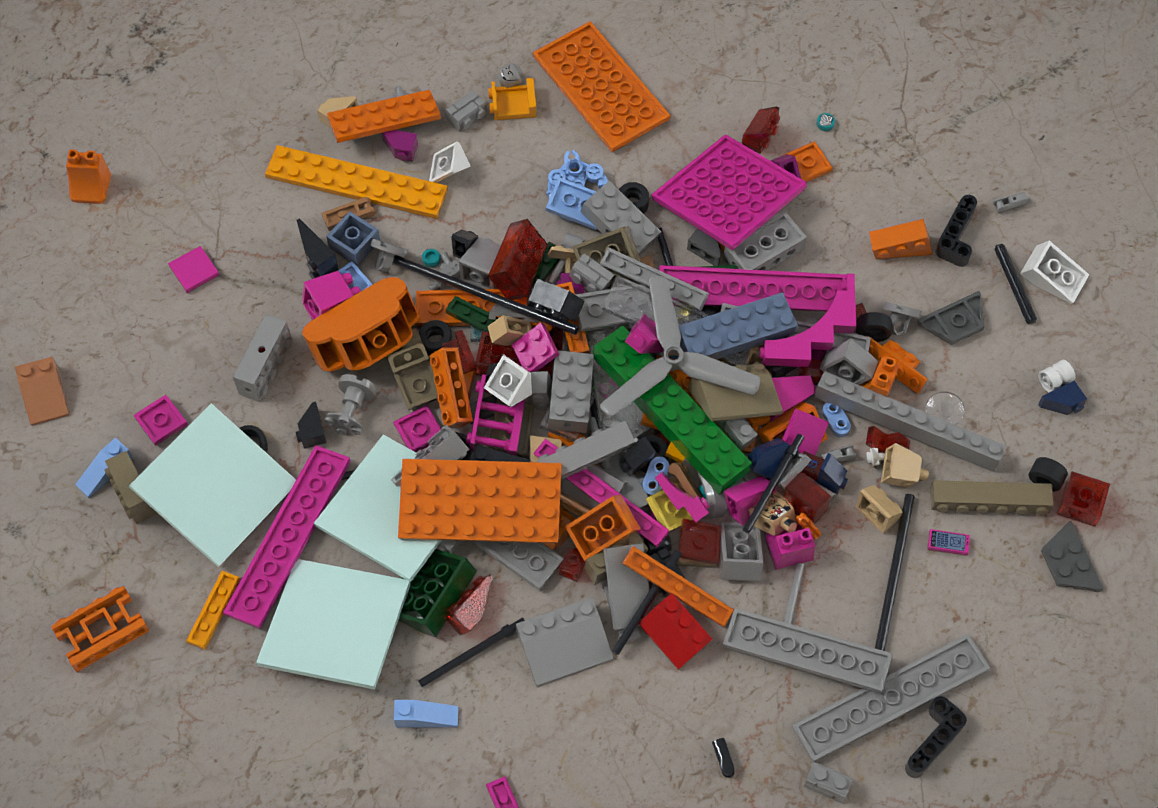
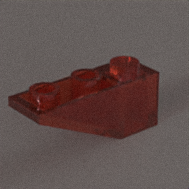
M491 574L485 577L479 576L472 583L474 586L471 590L467 589L460 596L462 599L459 603H454L448 609L449 613L445 619L460 636L470 632L482 619L493 579Z

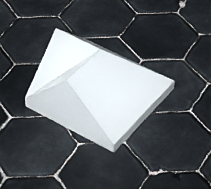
M455 142L434 153L429 181L437 183L470 167L459 142Z
M503 355L484 389L512 407L532 395L531 373Z

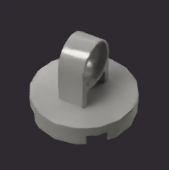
M374 238L370 245L380 249L376 269L385 273L390 270L395 255L406 257L408 251L402 247L398 248L391 243Z
M885 302L884 309L892 311V333L896 335L905 334L911 316L920 318L922 312ZM900 321L901 329L896 331L895 325Z

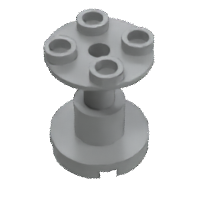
M351 374L343 375L338 383L339 389L345 393L342 400L344 404L342 413H328L324 420V423L334 427L338 434L344 436L347 433L361 434L362 425L352 418L355 409L361 407L363 401L373 400L377 390L376 386L369 380L363 378L360 381L356 379V375Z

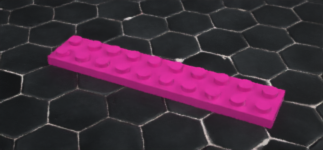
M659 266V271L708 292L709 296L704 306L721 307L722 303L741 306L783 292L791 310L827 312L832 305L837 290H841V281L846 277V274ZM672 298L673 305H686Z
M315 445L223 612L225 616L261 629L292 568L315 529L314 522L327 507L351 462L350 457Z

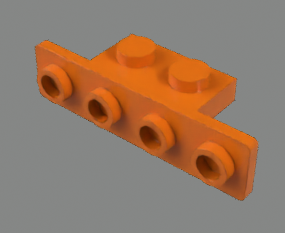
M871 338L868 353L878 361L882 357L885 358L887 356L896 359V362L900 364L896 379L917 394L921 392L927 382V378L915 370L921 361L892 340H889L882 346Z

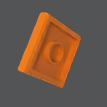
M815 141L786 153L796 157L801 179L805 182L825 175L833 169Z

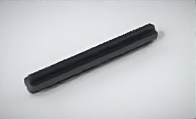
M998 244L994 249L1026 323L1033 324L1036 322L1037 317L1005 245Z

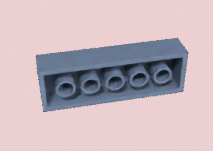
M782 292L680 325V348L683 352L700 353L717 360L762 345L765 340H778L793 335L798 325Z

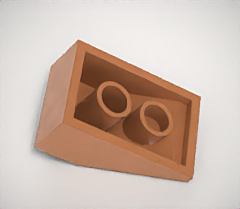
M53 356L15 366L19 387L31 426L69 415L59 368Z

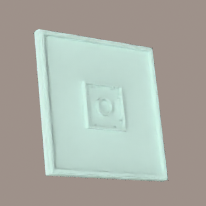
M211 403L129 485V488L219 567L292 489L296 479Z
M382 435L316 519L314 525L411 582L442 540L398 538L401 486L397 487L391 479L402 469V459H415L416 452Z
M298 559L285 585L258 656L257 666L375 690L411 583L406 579Z

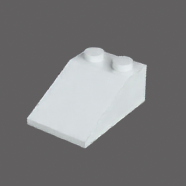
M1051 241L1044 242L1035 247L1020 273L1033 285L1071 304L1074 303L1089 276L1085 270Z

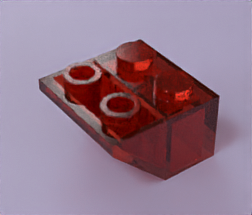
M775 106L759 109L743 134L742 144L761 154L764 148L767 149L771 142V136H775L779 129L777 124L781 117L779 116L780 108Z

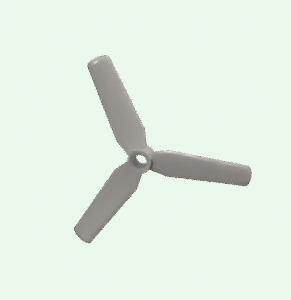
M663 276L649 278L657 338L664 350V356L648 363L600 404L601 410L608 416L615 415L662 381L670 370L677 369L690 377L754 395L760 386L759 376L700 353L683 352L680 348L681 334L667 278ZM671 355H675L678 357V359L671 360L668 357Z

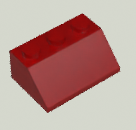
M673 593L661 601L638 624L678 670L712 640L710 635Z

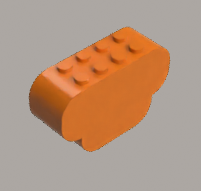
M390 277L376 282L313 319L303 328L302 334L317 365L323 371H335L343 367L349 370H361L407 344L413 336L411 327L417 322L419 314L405 282L400 278Z

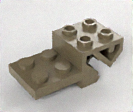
M416 328L412 330L413 336L407 344L387 355L408 411L438 399L433 369Z

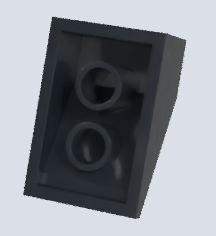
M299 218L297 224L307 259L306 264L310 270V277L314 279L338 271L335 253Z

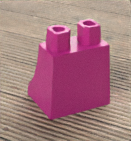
M339 271L304 282L302 302L312 320L361 292L358 286L348 287L353 284V279L349 272L340 274Z
M797 525L794 532L789 533L784 530L776 536L767 533L765 541L775 570L793 566L797 563L813 561L815 543L809 528L803 529L800 525Z

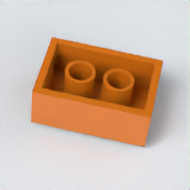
M622 495L610 497L565 526L584 561L641 529Z

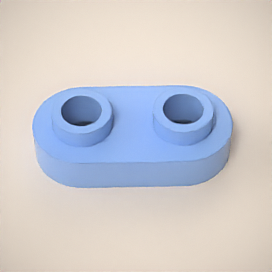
M825 403L822 415L825 421L829 422L828 426L831 432L837 437L846 436L850 431L851 424L845 412L839 406Z
M654 457L650 461L644 476L642 487L650 495L660 492L662 488L655 479L656 475L663 471L667 476L669 471V463L664 457ZM657 463L663 464L662 470L656 469ZM651 481L656 483V487L653 489L649 488Z

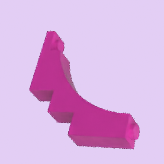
M846 274L845 279L841 281V290H837L831 307L811 328L792 337L765 340L763 346L759 348V358H762V364L769 366L808 367L811 362V349L831 350L834 344V333L853 334L856 328L855 274Z

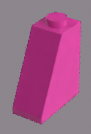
M643 314L632 327L625 342L640 354L662 353L663 348L657 338L655 322Z
M811 375L772 378L783 414L801 402L808 401L815 393V384L812 382ZM783 414L770 415V421L775 420Z
M763 476L726 489L724 494L730 516L742 526L745 525L749 519L748 510L758 503L771 480L768 481Z

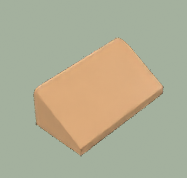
M561 492V507L579 517L591 510L590 507Z

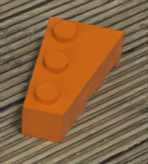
M924 219L869 232L872 251L876 259L933 255L930 236Z

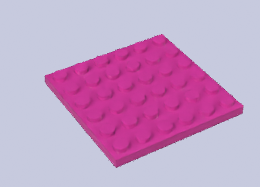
M725 134L651 195L652 200L733 251L805 190L807 182Z

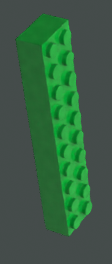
M624 326L618 328L593 347V359L619 387L624 385L648 363L655 361L649 353L640 354L625 342L630 332ZM669 374L633 401L719 495L749 473L752 462L709 419L706 413Z

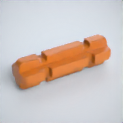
M800 513L796 517V520L803 529H810L814 540L821 536L819 529L805 513Z

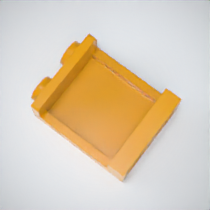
M526 78L527 85H516L509 88L505 86L495 87V81L491 82L492 88H488L489 99H493V103L489 104L490 114L494 113V120L537 117L534 78Z

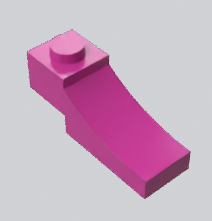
M663 471L656 475L655 479L677 510L685 506L695 522L709 514L708 508L710 505L704 497L700 498L699 495L694 497L682 491L671 482Z

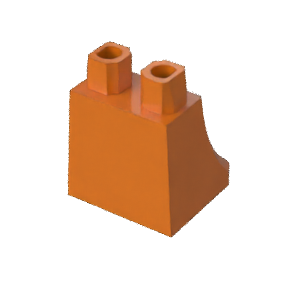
M70 149L66 168L71 201L77 203H103L106 200L111 172L102 154L91 150L84 153Z
M888 356L882 357L878 361L873 378L860 384V386L888 397L900 364L896 362V359Z

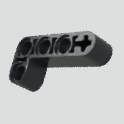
M968 194L961 198L939 238L935 251L939 258L960 267L968 264L972 253L970 245L960 241V238L970 222L977 205V199L973 195Z
M943 696L934 698L928 711L929 715L939 724L938 727L910 756L905 765V771L911 778L920 777L957 737L967 722L966 715ZM935 705L942 706L944 711L936 710ZM951 719H957L960 725H954ZM938 733L945 734L947 740H941L938 737ZM924 748L932 749L934 755L927 754ZM920 759L922 761L920 766L916 767V769L913 768V765Z

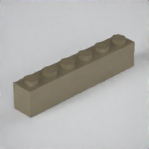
M933 480L930 487L931 510H937L938 512L954 510L959 513L976 511L977 513L996 512L998 514H1005L1007 512H1016V514L1020 515L1027 513L1045 515L1050 513L1053 507L1052 484Z

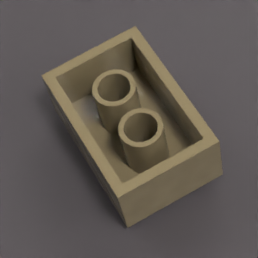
M127 451L106 460L105 463L108 468L104 470L128 518H133L136 524L158 514L129 488V485L139 474Z

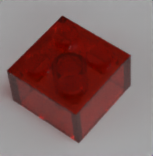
M1071 471L1064 487L1057 515L1096 527L1103 513L1110 483Z
M802 472L785 487L783 495L793 506L795 515L799 516L800 513H805L814 524L827 512L831 496Z

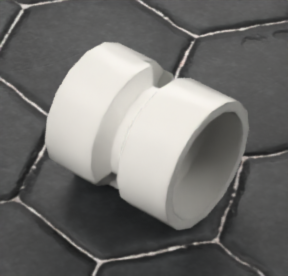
M1061 360L1053 364L1052 367H1047L1039 372L1040 383L1048 393L1076 379L1074 369L1066 360Z

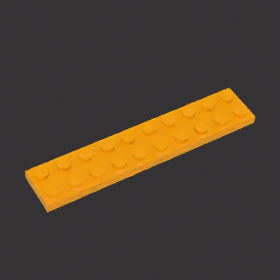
M280 145L276 146L265 172V177L356 200L369 197L373 204L435 219L438 218L448 190L447 185Z

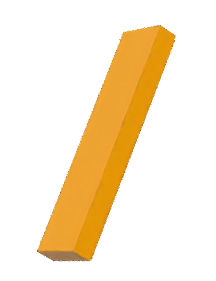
M223 570L221 571L186 640L188 644L206 650L226 606L241 581L240 577Z

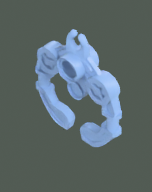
M575 150L571 151L575 159L570 160L568 159L570 152L566 151L563 166L560 169L552 170L548 174V190L546 195L550 199L558 177L583 187L586 181L598 183V188H601L608 182L607 177L603 173L602 166L596 163L589 165L581 161L579 154ZM576 168L578 171L573 172L571 169Z

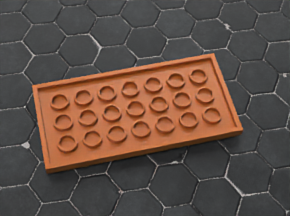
M591 21L533 52L534 59L611 152L618 150L670 120V114Z
M402 459L398 538L559 544L562 463Z

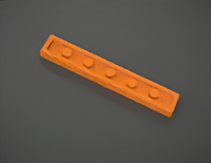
M634 546L631 547L622 562L623 565L667 593H673L677 599L721 627H725L734 611L731 607Z

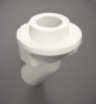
M870 448V452H866L868 464L872 463V467L878 466L879 460L884 461L885 453H878V448Z

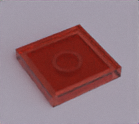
M683 518L679 552L682 553L680 558L717 565L719 562L722 526L700 521L695 522L694 520Z

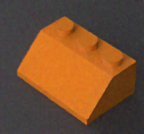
M801 402L759 429L757 432L762 444L778 437L783 439L795 408L820 418L815 406ZM826 431L823 435L821 443L828 439Z

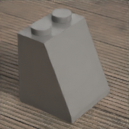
M479 237L459 260L460 279L482 289H497L513 261V250L506 245L494 243L491 239Z

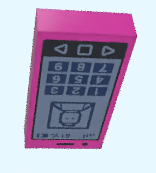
M930 529L927 550L967 556L970 535Z

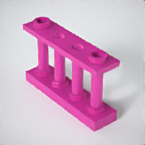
M482 374L481 381H477L475 392L479 394L472 433L468 432L466 444H470V452L473 450L474 443L504 448V451H508V454L516 456L525 399L512 407L482 401L483 392L490 393L484 389L486 375ZM480 409L510 414L513 417V422L508 424L479 418ZM477 426L507 431V433L511 434L510 440L506 439V441L476 436Z

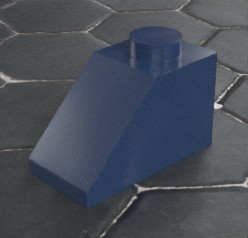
M1074 380L1043 395L1038 405L1040 408L1068 415L1072 412H1080L1084 408L1087 398Z
M778 437L755 447L748 456V459L752 462L750 469L772 479L789 444Z
M828 453L821 466L817 483L838 495L840 488L844 490L848 479L845 478L847 470Z

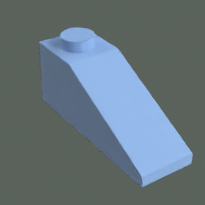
M114 438L98 453L75 485L90 498L109 481L104 470L108 468L105 461L124 451H127L130 459L133 460L129 450L117 438Z
M394 700L395 727H458V706L420 700Z

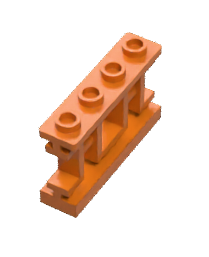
M124 586L114 588L108 595L93 600L90 605L75 610L72 615L57 620L51 626L59 642L69 637L75 649L68 652L66 656L76 672L149 632L140 613L130 617L124 608V605L132 601ZM117 603L121 611L110 616L106 609ZM106 617L111 629L93 638L87 626ZM126 618L129 625L118 631L114 623ZM81 624L84 631L74 637L70 629ZM89 638L93 646L81 651L78 644Z

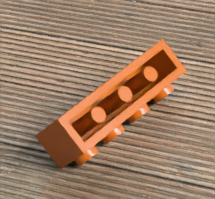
M441 348L430 355V364L433 369L434 383L442 414L441 418L444 426L461 428L473 422L460 355L458 348Z

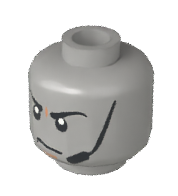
M511 63L500 68L497 77L501 87L509 88L520 85L522 83L521 77H524L520 67L517 68L515 64Z

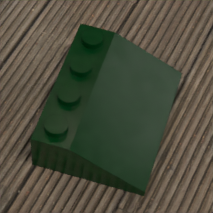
M435 549L410 582L411 584L398 620L421 633L437 637L477 570L467 558Z

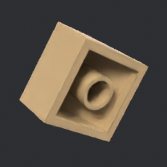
M875 485L860 491L855 506L883 534L900 520L903 513L900 506L892 502L887 497V494Z

